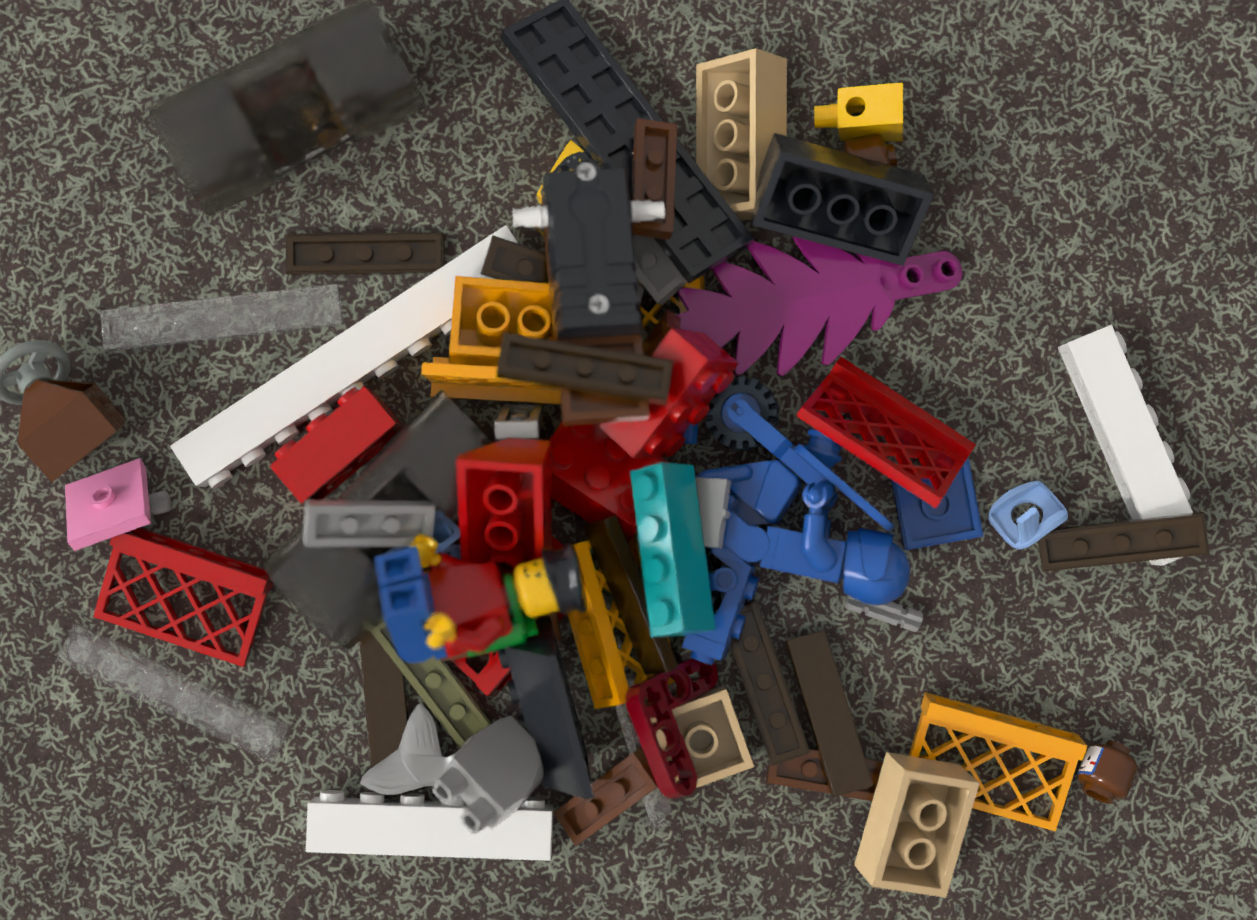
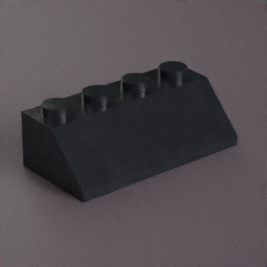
M774 133L760 170L752 225L903 266L932 201L934 192L923 174Z
M551 617L535 619L538 634L528 637L527 641L523 644L498 650L502 668L510 667L513 679L507 680L511 701L513 704L520 703L523 712L517 715L518 723L535 740L539 749L543 765V786L584 799L593 798L588 754Z

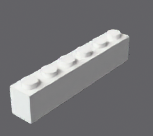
M1109 325L1059 346V352L1131 519L1193 513L1188 502L1190 499L1189 489L1184 480L1177 477L1172 465L1174 463L1173 452L1168 443L1161 440L1156 427L1159 424L1157 415L1149 404L1146 405L1140 390L1143 388L1141 378L1134 368H1130L1125 357L1127 347L1122 335L1118 331L1115 332L1113 326ZM1183 557L1149 561L1151 565L1164 566Z
M325 790L320 791V797H314L308 802L306 852L550 861L552 855L554 805H545L544 798L528 797L518 810L496 827L491 829L488 826L475 834H472L462 824L460 816L469 805L460 796L451 803L446 804L441 800L424 801L425 795L421 793L400 794V800L384 799V795L377 792L360 793V798H344V791Z

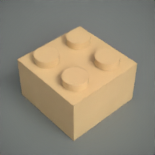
M724 685L713 688L672 710L698 777L696 788L754 767ZM656 718L651 719L652 723L657 722ZM658 729L656 737L660 748L665 750L666 737ZM671 757L666 758L667 762L672 761Z

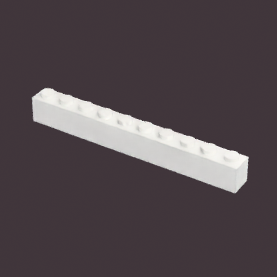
M506 225L170 445L194 484L198 487L210 485L212 489L223 485L233 477L230 471L243 463L245 467L253 465L266 455L263 449L275 441L282 445L299 434L297 427L310 419L312 422L323 413L329 415L333 411L330 405L338 401L342 395L353 387H357L360 390L364 386L363 383L375 375L379 379L390 375L399 368L398 360L409 353L412 357L422 354L432 346L430 339L442 331L446 336L451 334L455 276L494 279L482 275L480 272L492 235L518 243Z

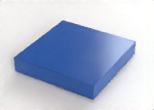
M969 458L964 462L936 508L891 479L904 550L983 537ZM921 478L922 482L934 489L930 479Z

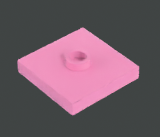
M140 458L65 485L67 543L74 551L151 523L147 473L145 465Z

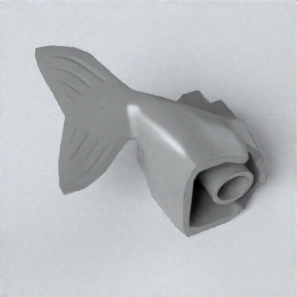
M419 703L415 706L407 721L399 748L363 775L360 783L366 788L383 795H396L425 786H434L433 793L446 804L451 803L460 796L469 805L460 816L462 824L472 834H475L488 826L493 829L519 809L542 781L543 765L535 740L512 716L495 721L467 739L456 753L443 757L435 720L431 712Z

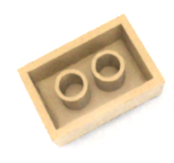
M886 752L854 866L872 887L946 898L979 782L959 764Z

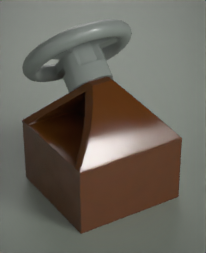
M32 340L15 345L0 356V399L10 404L22 405L17 445L42 473L53 482L117 432L127 419L96 383L66 381L70 373L71 363L68 354L61 346L50 341ZM32 353L29 361L18 370L4 374L7 367L21 356ZM48 354L54 356L58 362V370L54 378H52L43 365ZM18 384L22 393L11 392L6 387Z

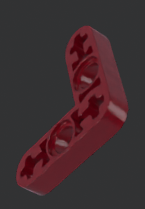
M691 657L678 662V667L668 673L654 674L632 685L625 697L627 711L660 792L670 799L691 795L696 789L698 779L696 769L672 710L711 690L718 680V671L715 663L710 665ZM698 671L700 676L696 680L691 681L689 675ZM669 677L676 683V697L668 689ZM646 697H647V700H648V703H647V704H645V702H644V698H646ZM656 718L657 722L652 723L651 719ZM658 729H660L666 737L665 750L660 748V746L657 743L656 736ZM671 757L672 761L667 762L666 758Z

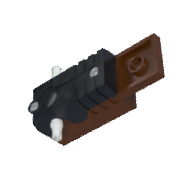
M581 159L576 163L574 169H569L568 165H559V172H548L544 175L542 206L513 209L514 227H544L553 341L643 355L641 338L643 326L640 315L641 307L638 294L639 287L636 275L637 267L632 222L639 223L640 221L664 219V201H631L625 168L612 169L610 163H601V166L598 167L597 163L591 159ZM560 388L563 426L642 421L649 418L648 402Z

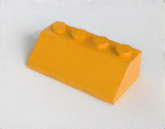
M455 276L449 364L498 367L503 333L553 341L548 283Z

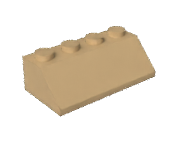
M757 48L696 65V164L740 220H752L760 170L773 134L777 133L787 136V59Z

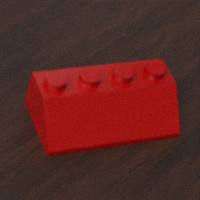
M506 438L458 455L456 467L461 560L475 563H495L501 582L504 584L503 575L511 574L514 577L517 565L542 558V549L552 551L550 441Z

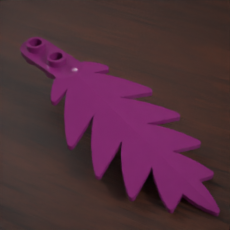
M792 236L812 268L784 252L753 241L747 248L768 280L745 268L723 262L711 271L728 296L707 290L681 288L677 291V295L687 311L677 316L681 318L680 329L705 333L720 347H723L737 334L735 360L739 364L733 371L736 376L741 375L766 352L781 331L776 374L782 377L798 363L811 347L825 323L826 329L821 362L824 366H827L851 343L866 322L871 311V329L877 331L882 328L889 318L896 300L953 289L961 281L962 267L957 257L946 251L907 257L902 266L857 253L858 259L842 249ZM942 264L948 269V276L943 274ZM907 271L912 274L913 283L908 280Z

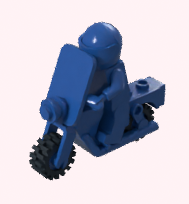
M738 376V379H733L724 391L716 393L711 399L709 411L706 414L707 422L705 423L707 428L717 441L732 450L752 451L755 447L764 446L779 460L702 471L696 477L727 479L731 481L727 511L730 512V517L726 519L722 549L707 547L712 554L730 568L722 567L718 569L715 564H712L710 558L706 556L713 610L717 606L716 602L721 597V593L726 592L718 611L714 614L715 630L686 635L682 645L683 648L692 650L691 658L713 665L715 659L720 661L726 659L732 638L739 639L742 634L746 616L741 615L745 600H753L760 579L754 576L756 567L751 562L760 563V567L835 583H841L844 580V594L864 604L874 606L885 605L895 601L903 594L910 580V564L907 556L893 542L894 534H890L895 526L829 470L842 460V457L839 456L842 446L814 429L808 430L807 435L810 436L808 445L804 444L801 446L798 444L797 447L775 429L776 426H779L778 413H780V410L772 392L760 383L759 380L754 378L748 379L745 376ZM799 477L808 484L802 494L804 502L810 507L809 514H805L803 533L768 526L767 530L755 527L762 524L780 523L801 489L802 483ZM836 488L889 533L859 527V530L848 531L847 542L830 539L831 520H828V512L837 501Z

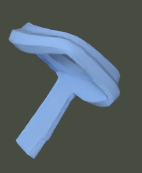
M1032 481L1017 486L1003 494L991 506L988 516L989 522L1006 543L1015 549H1024L1030 547L1065 522L1068 518V512L1058 498L1042 482ZM1022 503L1036 504L1043 512V519L1038 524L1040 513L1033 506L1016 519V525L1011 518L1013 509Z

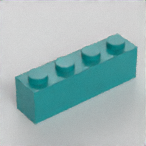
M658 463L630 471L651 637L686 636L715 630L694 465Z

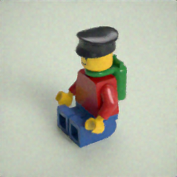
M423 534L416 535L410 548L375 557L384 620L399 657L409 663L424 662L433 656L435 660L445 657L451 658L465 652L471 658L523 644L527 641L528 637L538 634L535 617L560 611L562 615H566L574 610H579L582 613L587 611V597L581 579L577 555L573 546L569 543H565L564 547L560 550L542 549V558L517 565L514 577L511 574L503 575L504 584L501 582L495 563L464 561L443 552L436 554L435 552L438 548L437 541ZM431 564L432 570L424 574L423 568L429 567Z

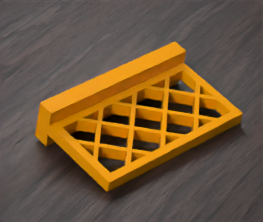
M433 357V363L422 362L421 375L431 382V397L561 405L560 388L496 378L497 367L449 364V358Z
M637 530L628 542V545L644 581ZM588 540L572 545L577 555L581 579L587 597V611L582 613L579 610H574L568 613V618L594 708L599 709L625 703L626 693L629 689L624 672L625 666L637 673L633 685L654 674L645 675L641 664L629 656L633 645L622 619L618 617L619 611L614 599L610 610L606 609L601 591L602 588L609 592L610 590L601 568L598 571L594 568L589 550L592 547ZM614 626L626 634L621 649L617 648L613 634ZM671 677L668 679V685L675 682Z
M925 692L921 705L922 713L908 756L936 760V756L956 746L965 761L961 767L966 771L970 770L973 777L979 782L973 809L1056 831L1078 760L1083 761L1087 749V744L1078 734ZM929 723L946 728L952 739L931 750L925 741ZM952 730L963 733L956 737ZM974 736L984 738L991 750L969 761L960 744ZM991 741L999 742L1002 744L994 747ZM922 746H924L927 753L919 756ZM1012 747L1023 749L1029 761L1008 771L999 754ZM1030 751L1040 755L1033 758ZM995 757L1004 774L982 784L974 768ZM1051 758L1066 761L1062 774L1048 782L1038 767L1039 764ZM1034 768L1042 785L1021 795L1013 778ZM1009 781L1017 798L1004 806L994 804L987 792ZM1057 787V790H1056V793H1055V796H1054V794H1053V792H1052L1051 789ZM1046 792L1053 802L1048 818L1032 814L1026 803ZM981 795H984L987 801H983L976 798ZM1022 805L1026 812L1016 810L1015 808Z

